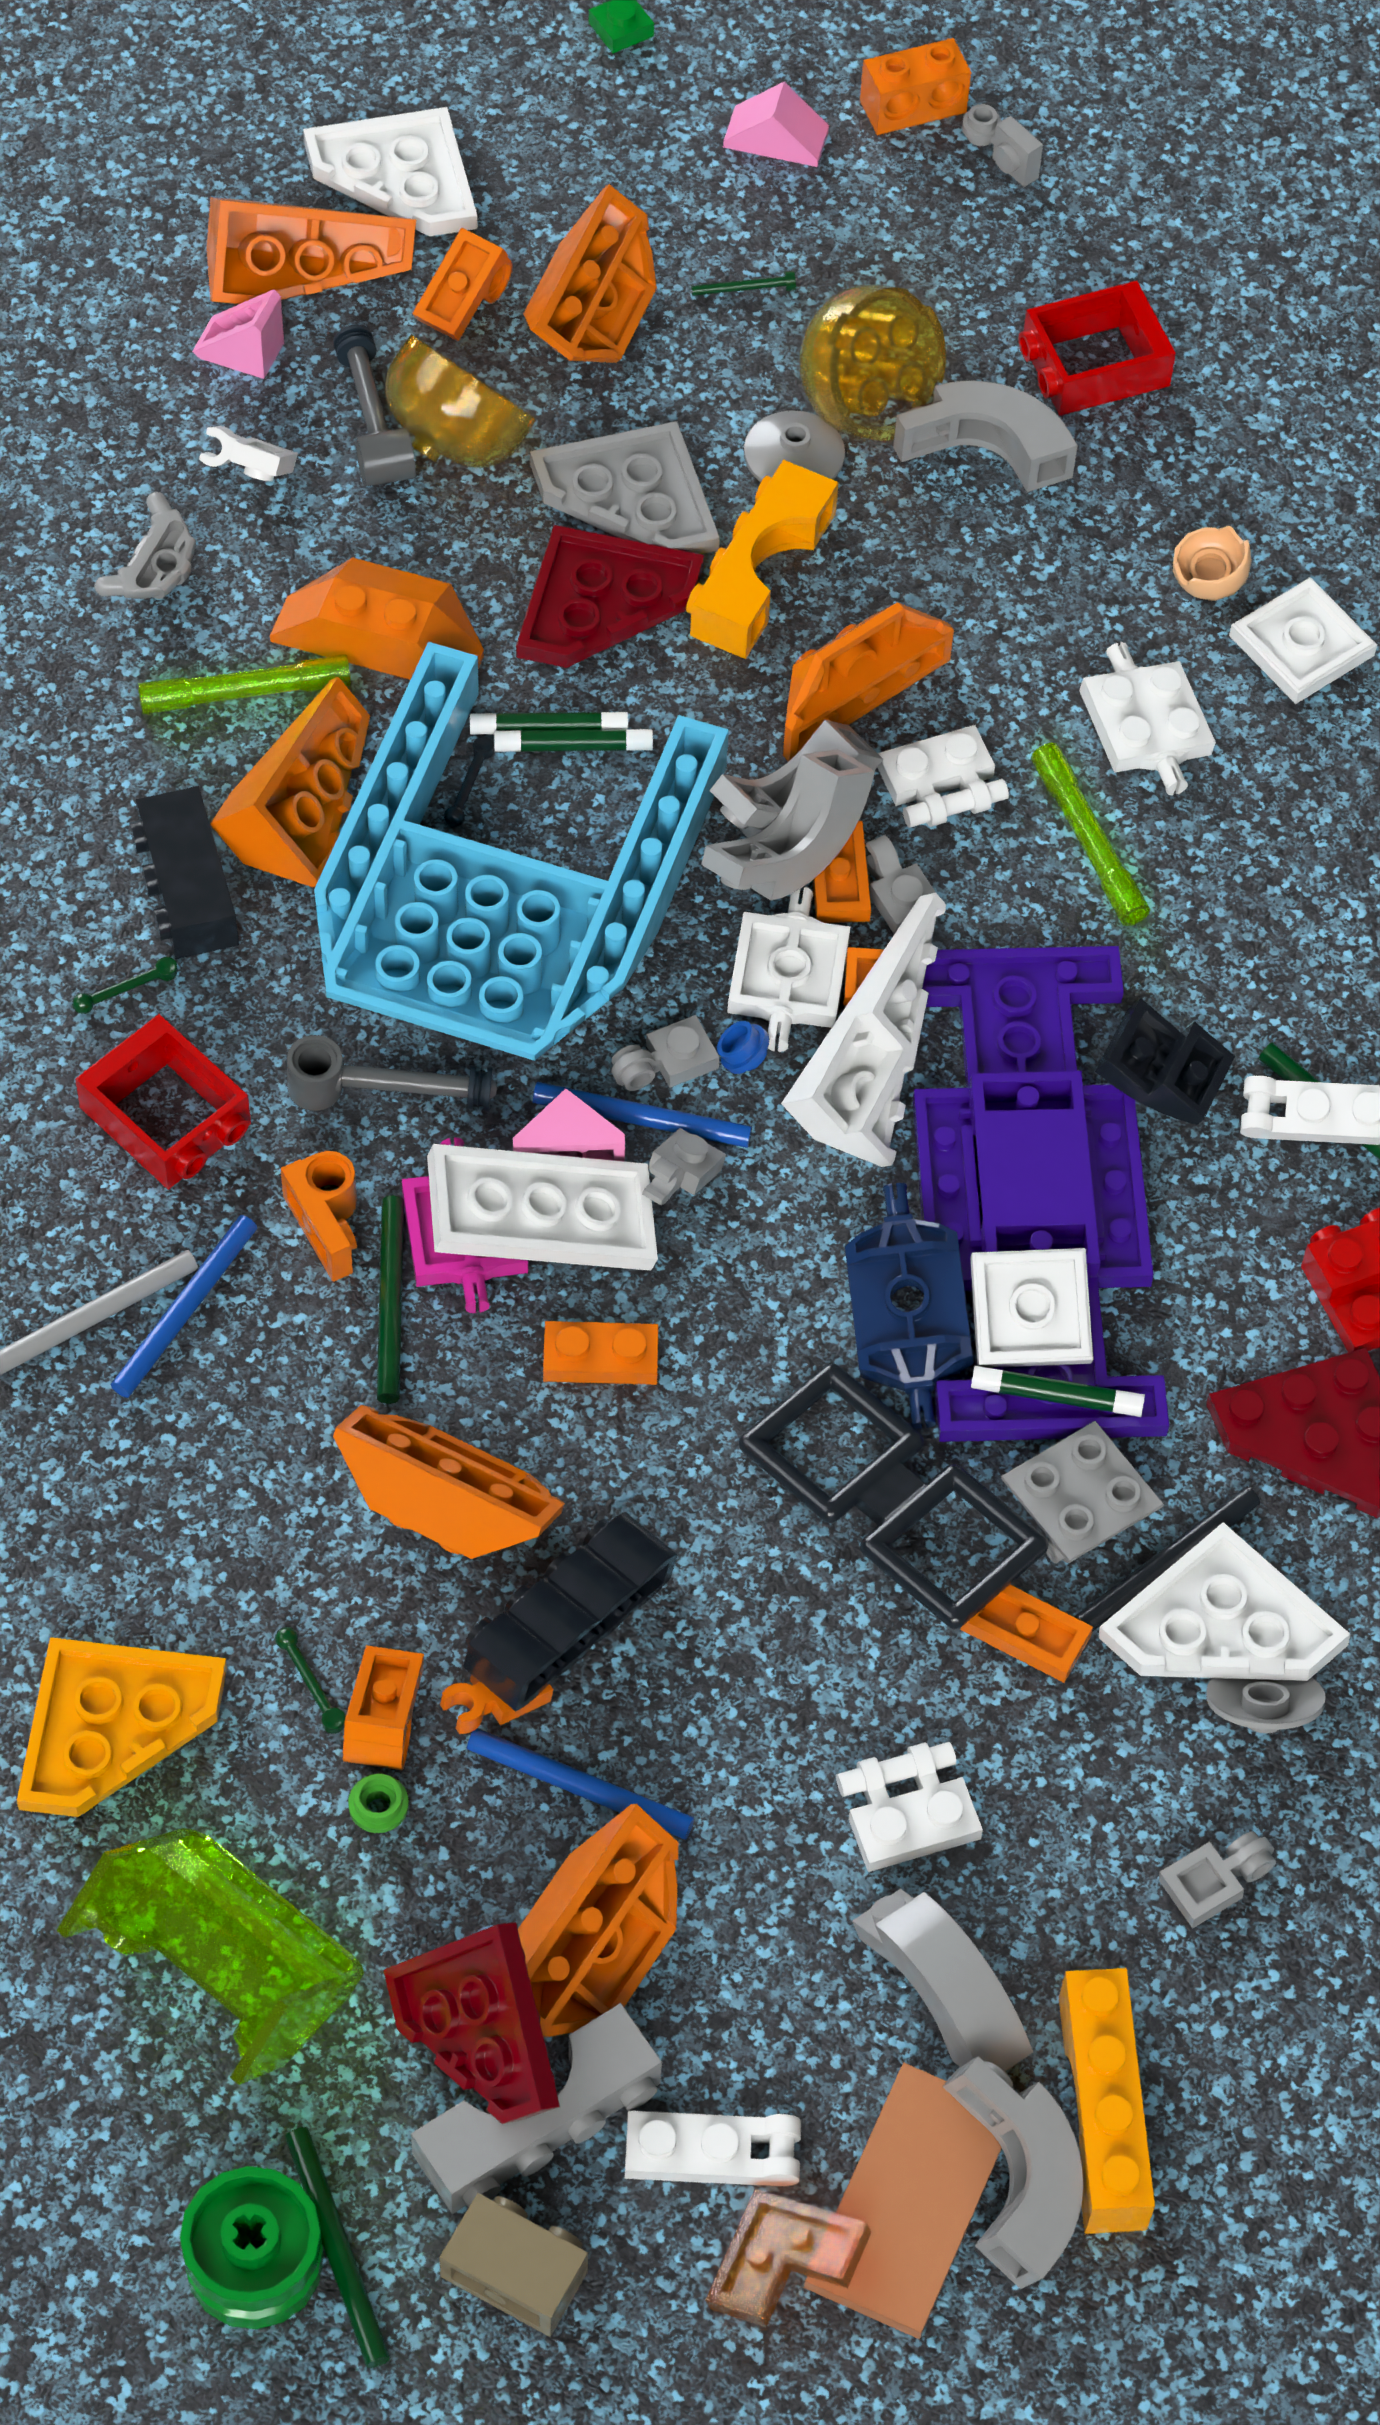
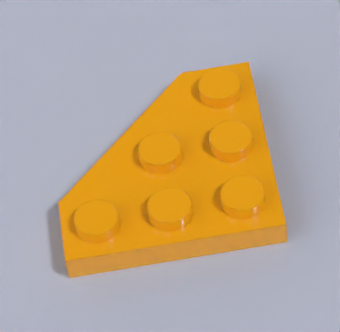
M50 1637L17 1796L18 1809L79 1817L217 1723L227 1672L226 1658Z

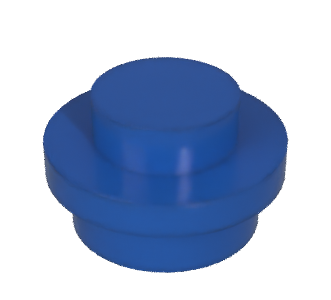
M747 1021L734 1023L724 1031L717 1044V1052L721 1056L722 1065L733 1074H740L757 1068L767 1055L769 1034L757 1024H750Z

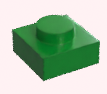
M610 0L589 9V24L612 54L654 37V22L637 0Z

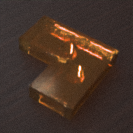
M754 2189L705 2301L713 2311L767 2327L791 2271L848 2288L872 2232L866 2222Z

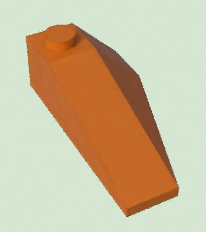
M211 197L206 247L210 301L241 304L273 289L281 296V300L412 270L416 219Z
M339 677L329 681L231 791L210 823L211 827L243 864L310 887L316 886L338 839L342 814L351 808L353 795L347 792L352 769L360 766L370 720L369 713Z

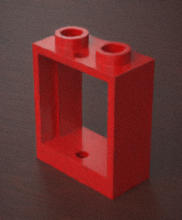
M1137 280L1026 309L1024 331L1019 333V347L1025 361H1032L1037 371L1040 391L1044 398H1051L1059 416L1169 387L1171 384L1176 353ZM1119 328L1134 356L1133 359L1068 376L1053 347L1054 344Z
M160 1014L75 1078L80 1108L168 1190L180 1180L190 1179L204 1167L210 1156L224 1145L231 1146L238 1142L246 1133L248 1126L251 1125L248 1095ZM168 1065L217 1111L168 1150L164 1151L124 1114L116 1104L164 1066Z

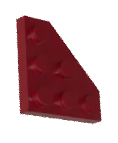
M554 525L516 644V658L568 668L686 611L690 594L700 582L704 568V555Z
M1366 1348L1216 1391L1208 1395L1206 1406L1227 1453L1248 1462L1251 1457L1282 1470L1280 1476L1321 1494H1324L1325 1490L1357 1503L1355 1509L1375 1518L1380 1517V1377Z
M516 1922L494 1925L383 1970L397 2030L411 2043L422 2042L436 2054L434 2064L463 2090L475 2089L489 2102L487 2111L501 2124L521 2121L560 2107L555 2088V2079L550 2067L540 2025V2016L536 2008L526 1966L525 1953L521 1945Z

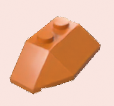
M610 184L603 188L560 242L523 313L530 330L569 361L616 363L621 360L657 289L653 255L646 233L649 230L647 214Z
M357 558L349 559L288 595L270 634V642L409 680H411L428 642L478 656V669L484 657V648L450 583Z
M897 602L873 614L858 625H848L840 631L834 640L818 650L811 649L801 655L792 668L785 722L783 757L789 762L803 748L824 720L850 725L950 661L954 628L946 621Z
M362 1404L336 1427L333 1435L369 1509L387 1517L391 1523L400 1528L411 1529L438 1542L448 1552L462 1554L470 1559L539 1537L562 1513L565 1504L558 1497L551 1496L549 1490L531 1474L431 1425L398 1415H382L375 1408Z
M630 1804L568 1855L518 1928L534 2000L540 2016L543 2037L573 2033L621 2003L625 2007L676 1931L678 1886L675 1860H678L679 1842L637 1804Z

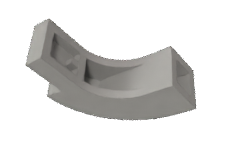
M956 381L936 385L934 387L933 404L924 407L917 406L897 415L893 448L901 462L953 446L971 445L986 448L1003 457L1014 469L1026 492H1030L1073 478L1078 445L1057 414L1037 398L1016 388L999 383Z
M824 720L803 748L777 771L755 780L722 774L709 791L723 804L720 809L721 813L749 838L764 830L780 814L791 793L801 754L838 749L874 771L883 761V758L849 725Z
M838 749L801 754L789 798L774 821L752 837L706 845L701 865L719 875L721 882L726 886L739 890L751 888L771 901L794 893L816 878L833 861L848 841L866 805L875 771Z
M899 1889L892 1895L877 1900L871 1909L852 1920L859 1939L892 1963L916 1989L936 2021L952 2061L959 2067L979 2057L984 2062H991L1005 2072L1033 2053L1019 2016L987 1961L955 1920L925 1892L913 1898L902 1889Z
M976 2057L959 2067L943 2085V2088L994 2135L1006 2156L1010 2174V2185L1006 2203L999 2216L975 2244V2247L1014 2284L1022 2289L1044 2278L1061 2256L1074 2233L1080 2214L1083 2194V2171L1080 2152L1069 2121L1061 2107L1040 2082L1017 2093L1012 2089V2080L1000 2067L991 2062H984L981 2058Z

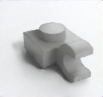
M883 835L866 843V847L871 855L866 856L867 869L877 880L870 884L869 893L871 900L893 934H895L919 897L936 892L917 863L902 869L892 842L886 835Z
M679 1128L653 1151L648 1169L651 1174L655 1175V1178L643 1190L642 1195L659 1205L665 1204L679 1188L695 1195L721 1172L727 1154L709 1145L703 1138Z

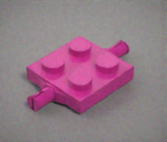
M454 1137V1146L464 1147V1141L461 1138ZM450 1138L443 1140L440 1145H451ZM429 1176L402 1179V1193L416 1287L452 1282L463 1284L466 1311L476 1313L474 1295L476 1293L479 1312L481 1313L490 1307L486 1291V1280L493 1277L528 1273V1260L435 1252Z

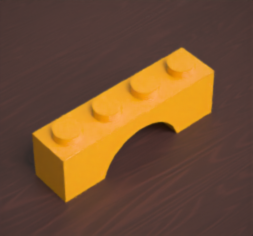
M784 459L772 477L766 475L757 490L755 505L750 513L743 511L740 514L733 530V540L727 549L723 547L718 549L710 566L709 578L704 585L698 583L690 594L686 612L691 614V637L741 658H747L769 623L771 591L759 580L755 569L766 558L776 553L792 549H815L836 515L839 482Z
M1127 1968L1066 1971L1059 1994V2007L1064 2052L1071 2064L1077 2099L1079 2152L1083 2171L1081 2205L1085 2234L1147 2231L1155 2208Z

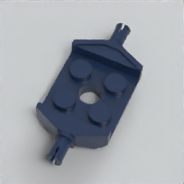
M891 1183L883 1187L887 1217H884V1223L858 1234L845 1246L858 1364L861 1378L905 1391L909 1395L911 1426L915 1429H922V1411H924L926 1428L936 1425L931 1392L936 1387L937 1381L948 1380L974 1364L959 1241L956 1231L940 1223L913 1219L912 1214H909L907 1185L905 1183H896L898 1199L895 1200ZM906 1286L916 1287L924 1294L922 1304L917 1309L909 1312L901 1311L892 1304L895 1292Z

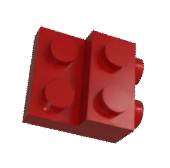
M1380 1208L1367 1213L1360 1220V1226L1342 1232L1338 1225H1330L1316 1232L1311 1237L1310 1244H1307L1301 1264L1303 1272L1348 1353L1362 1348L1371 1351L1380 1347Z

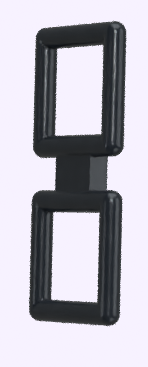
M828 1363L747 1430L739 1439L740 1450L827 1523L837 1522L856 1506L878 1525L862 1539L860 1543L862 1554L949 1628H961L1047 1552L1049 1547L1047 1538L959 1465L950 1464L946 1466L927 1484L921 1481L903 1465L923 1447L924 1439L921 1433L839 1365ZM831 1389L894 1441L832 1496L828 1495L768 1444ZM953 1491L1019 1545L956 1601L952 1600L890 1547Z

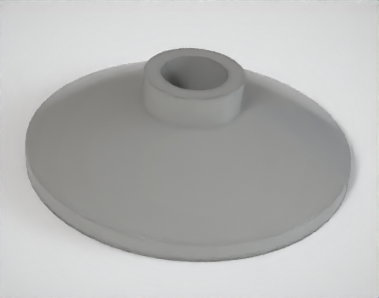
M782 411L768 415L751 428L744 444L745 463L751 474L759 482L766 475L772 477L783 459L834 480L841 471L845 458L844 442L837 429L820 416L804 411Z
M1312 1677L1308 1681L1212 1678L1208 1683L1206 1692L1207 1703L1217 1715L1227 1721L1248 1727L1259 1733H1273L1278 1730L1295 1728L1310 1723L1322 1714L1326 1698L1324 1689Z

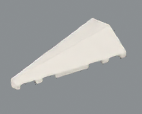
M937 893L919 897L781 1103L814 1140L881 1167L891 1166L896 1157L897 1151L890 1148L894 1124L904 1117L906 1105L899 1101L904 1075L914 1068L929 994L922 989L927 965L935 962L938 947L931 944L936 917L944 914L946 910L945 902Z

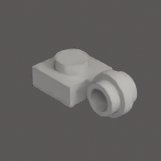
M978 104L966 112L963 117L962 131L969 142L977 146H986L992 143L994 145L992 159L1004 173L1010 174L1023 187L1039 178L1043 144L1012 116L1001 121L997 111L990 105Z
M694 1015L648 1033L646 1035L648 1050H642L639 1045H629L616 1052L611 1060L613 1064L611 1073L616 1083L621 1086L624 1085L629 1091H635L650 1084L655 1077V1073L659 1071L662 1073L669 1088L717 1070L719 1069L720 1057L699 1019Z
M1254 1831L1248 1832L1230 1844L1226 1850L1228 1858L1223 1860L1213 1845L1208 1842L1160 1871L1159 1882L1190 1926L1195 1928L1243 1898L1244 1889L1236 1877L1243 1876L1246 1882H1253L1267 1874L1275 1866L1276 1860L1272 1856L1274 1847L1266 1837L1259 1838Z

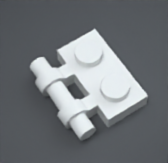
M975 725L878 753L883 758V761L877 768L895 806L912 801L917 803L903 808L904 820L909 828L927 823L929 827L946 823L948 816L971 810L973 814L990 810L991 803L1002 801L1009 797L1004 779L989 783L983 781L993 778L995 764ZM956 788L961 790L945 796L939 794Z
M924 1742L908 1747L907 1754L880 1762L875 1757L857 1762L856 1769L836 1774L837 1785L842 1797L864 1792L868 1805L851 1809L849 1813V1822L868 1872L981 1839L983 1829L963 1777L940 1783L936 1770L956 1765L955 1752L950 1742L929 1747ZM914 1777L919 1790L889 1798L885 1785Z

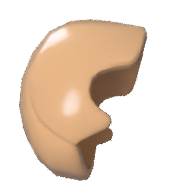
M1231 526L1220 529L1204 527L1187 533L1175 548L1173 560L1174 576L1180 586L1195 598L1217 601L1234 595L1247 581L1251 568L1249 540L1244 541Z

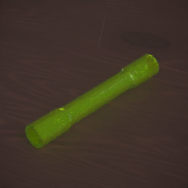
M347 655L302 660L296 664L192 679L180 677L138 683L142 715L187 709L197 704L297 690L304 692L322 690L330 680L339 677L346 686H351Z
M1047 743L1040 746L1031 755V762L1050 796L1060 806L1100 878L1101 887L1121 924L1131 926L1141 922L1149 915L1150 907L1131 873L1122 865L1079 788L1078 779L1057 743Z

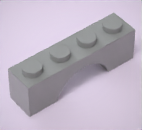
M621 2003L569 2035L571 2071L564 2088L558 2095L560 2107L521 2121L501 2124L491 2114L480 2111L466 2101H462L411 2133L413 2156L452 2214L465 2206L469 2207L477 2193L492 2200L500 2192V2184L519 2172L522 2176H529L539 2171L551 2161L554 2156L552 2152L572 2139L575 2143L588 2140L604 2127L606 2123L605 2118L624 2106L628 2111L634 2110L645 2104L656 2094L658 2090L656 2086L661 2083L662 2062Z

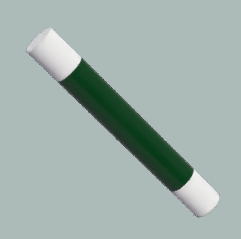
M628 712L470 713V735L494 734V731L628 729Z
M652 729L494 731L495 752L653 750Z
M974 1366L971 1384L973 1389L1137 1417L1142 1415L1145 1394Z

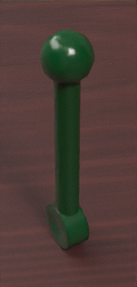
M163 957L156 962V968L91 995L79 993L72 1001L73 1009L79 1014H87L95 1004L157 978L163 981L172 980L177 975V963L170 957Z
M290 1627L279 1629L275 1635V1642L281 1649L287 1650L322 1711V1726L324 1730L332 1734L339 1733L343 1730L345 1724L343 1711L332 1707L297 1646V1632Z

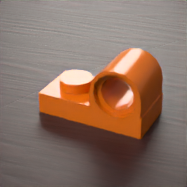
M461 227L412 314L418 321L459 341L482 300L493 303L506 289L512 274V263L508 258V254L503 248Z
M324 1151L281 1167L283 1197L332 1282L352 1274V1250L357 1248V1243L346 1219L353 1214L357 1202L353 1163L339 1152ZM326 1185H336L339 1187L332 1191L320 1189Z
M366 1645L345 1718L343 1762L397 1770L404 1769L410 1742L413 1707L423 1673L424 1654Z

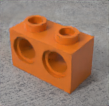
M954 38L863 60L860 103L877 135L964 114L967 112L971 70Z

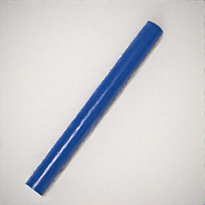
M537 1082L534 1089L533 1103L548 1106L562 1091L568 1089L606 1119L673 1133L681 1128L690 1134L697 1135L706 1140L744 1148L749 1147L752 1126Z
M239 1215L111 1382V1387L116 1393L129 1398L257 1230V1225L250 1218Z
M477 1728L469 1738L467 1750L621 1813L630 1804H637L662 1828L674 1836L686 1840L694 1823V1817L491 1733Z

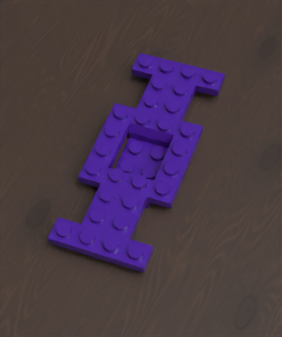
M1119 946L937 950L935 962L928 964L926 967L922 989L929 993L926 1007L960 1008L966 1088L914 1089L913 1113L922 1221L940 1223L957 1232L964 1291H972L970 1261L972 1253L1085 1248L1093 1361L1091 1364L993 1367L992 1369L1145 1394L1142 1415L1137 1417L971 1388L972 1380L937 1381L935 1396L939 1442L1065 1439L1094 1421L1097 1422L1109 1438L1167 1436L1169 1418L1164 1375L1107 1377L1099 1288L1151 1287L1154 1275L1135 1099L1129 1097L1113 1085H1083L1082 1072L1077 1071L1071 1004L1122 1002L1124 990ZM973 1137H976L983 1214L982 1229L980 1224Z

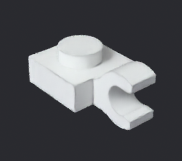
M224 426L207 428L206 434L218 438L222 444V450L219 455L211 452L201 453L199 459L204 464L220 466L234 462L245 466L244 474L263 481H273L274 476L293 473L298 453L252 437L244 438L238 436Z

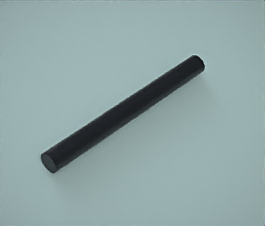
M1244 1487L1074 1617L1093 1626V1632L1224 1522L1230 1528L1260 1505L1258 1495L1250 1487Z

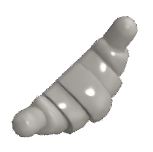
M152 492L147 497L146 503L152 514L151 527L147 536L144 535L137 545L127 567H121L118 570V575L102 576L96 580L94 588L100 596L123 595L124 598L133 599L151 597L163 599L177 585H181L188 578L191 572V561L195 552L196 540L191 537L180 512L177 509L171 508L163 493Z

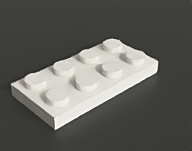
M433 1144L427 1155L435 1252L650 1271L658 1260L652 1200L642 1195L643 1190L650 1184L648 1164L440 1144Z

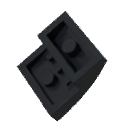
M1140 998L1125 1013L1095 1072L1111 1085L1143 1105L1178 1120L1198 1125L1205 1119L1235 1055L1195 1021L1181 1033Z

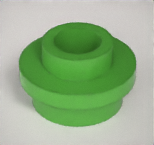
M371 1774L358 1781L352 1788L348 1799L349 1813L352 1820L363 1830L372 1833H384L398 1827L405 1819L409 1806L408 1795L404 1786L397 1779L385 1774ZM375 1799H383L390 1806L386 1811L377 1813L372 1812L368 1805Z

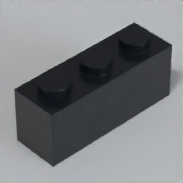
M199 786L136 799L138 821L129 823L136 854L146 852L149 864L141 866L148 897L158 895L161 907L153 909L160 941L170 939L175 959L238 946L236 914Z

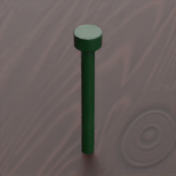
M794 270L784 271V276L694 285L691 286L692 296L785 286L786 291L796 290Z

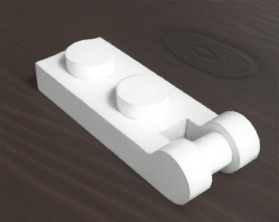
M1250 1076L1244 1080L1243 1096L1248 1100L1247 1113L1241 1116L1240 1133L1244 1136L1258 1139L1380 1145V1085L1283 1081L1267 1076ZM1270 1103L1286 1104L1285 1117L1270 1115Z
M628 2111L625 2179L762 2186H792L798 2184L800 2179V2162L794 2158V2143L801 2140V2119L787 2114L747 2117ZM751 2143L770 2144L769 2157L766 2159H750Z

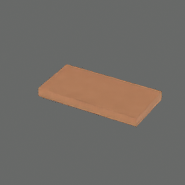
M903 2062L807 2275L804 2288L920 2340L1000 2156L1002 2147L994 2135L943 2088L947 2081Z

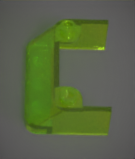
M188 1828L177 1829L104 1852L56 1930L64 1938L97 1928L103 1933L105 1942L111 1948L126 1955H133L135 1952L147 1953L157 1949L241 2020L233 2032V2037L239 2046L238 2052L242 2058L230 2076L238 2085L285 2066L351 1996L364 1975L363 1966L354 1955L216 1841L199 1831Z

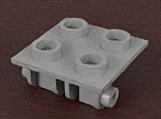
M1096 1421L1001 1476L1003 1482L1050 1539L1046 1554L1054 1563H1058L1061 1560L1066 1563L1074 1561L1161 1509L1164 1505Z

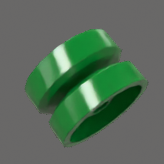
M247 2166L222 2172L199 2188L184 2211L179 2238L190 2290L206 2313L228 2326L256 2330L283 2323L306 2306L320 2283L324 2255L315 2204L298 2182L277 2170Z

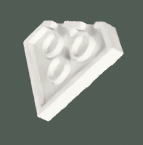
M447 107L303 129L304 144L313 179L387 216L416 219L415 230L427 236L459 232L461 227L466 230L477 229V213Z
M1223 1522L1102 1624L1099 1629V1639L1140 1676L1308 1681L1348 1646L1350 1633Z

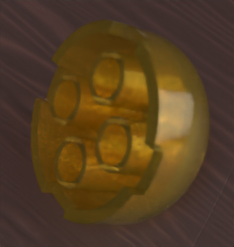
M875 284L848 288L825 302L813 316L806 329L799 358L803 390L818 416L828 425L842 433L877 441L893 440L896 423L883 427H863L849 418L850 414L869 417L877 416L883 412L889 398L913 401L912 408L923 406L929 401L935 383H943L946 366V346L941 324L933 309L929 306H924L907 289Z
M412 334L406 343H403L388 368L385 379V397L389 410L396 421L415 436L412 447L434 462L438 460L440 455H443L454 463L469 468H488L498 465L517 451L536 421L533 416Z

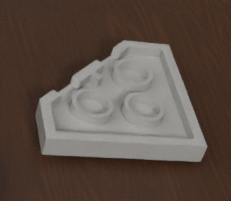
M677 421L530 451V466L544 504L618 538L696 554L718 551L720 537Z

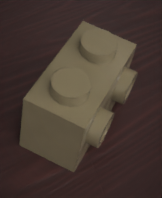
M477 2193L439 2257L440 2277L551 2337L588 2273V2252L582 2249V2242L570 2232L556 2226H551L549 2230H546L527 2220L528 2214L513 2201L501 2196H496L492 2201Z

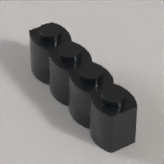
M626 1512L616 1516L610 1522L606 1519L600 1520L588 1532L582 1547L575 1550L572 1554L564 1551L551 1562L544 1574V1579L532 1587L529 1584H524L516 1590L508 1600L505 1612L493 1620L485 1617L472 1628L465 1640V1645L468 1648L463 1667L514 1711H518L535 1699L555 1677L561 1675L578 1662L595 1643L613 1632L633 1610L641 1607L657 1594L670 1580L677 1554Z

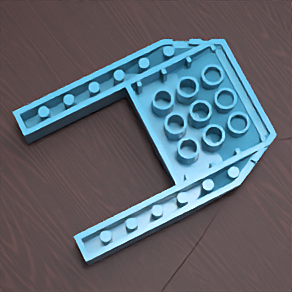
M428 642L314 889L326 997L535 1061L624 989L658 934L714 799V795L709 790L720 776L724 774L727 767L729 729L678 715L608 881L420 825L479 694L478 656Z

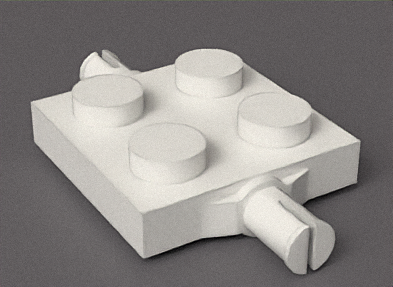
M1120 642L1118 647V643H1115L1106 651L1115 672L1085 677L1079 690L1113 771L1116 773L1138 768L1156 770L1161 776L1167 794L1173 795L1175 791L1176 795L1180 794L1188 787V783L1181 772L1179 764L1188 759L1210 756L1216 743L1180 661L1149 667H1138L1133 662L1127 644Z
M804 887L801 904H799L800 889L790 894L788 913L764 915L743 912L727 1013L758 1017L769 1021L768 1049L771 1051L775 1050L777 1033H780L778 1052L788 1049L791 1024L800 1023L832 1028L837 1020L851 927L823 923L810 917L809 912L813 891L807 887Z

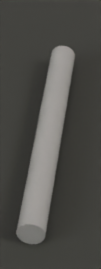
M185 1250L0 1350V1375L198 1270V1265L189 1250Z

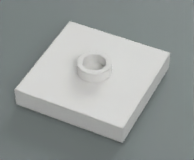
M1311 577L1232 624L1229 634L1239 647L1295 704L1375 656L1377 644Z
M1085 1248L977 1252L971 1254L977 1366L994 1368L1091 1364L1093 1361Z

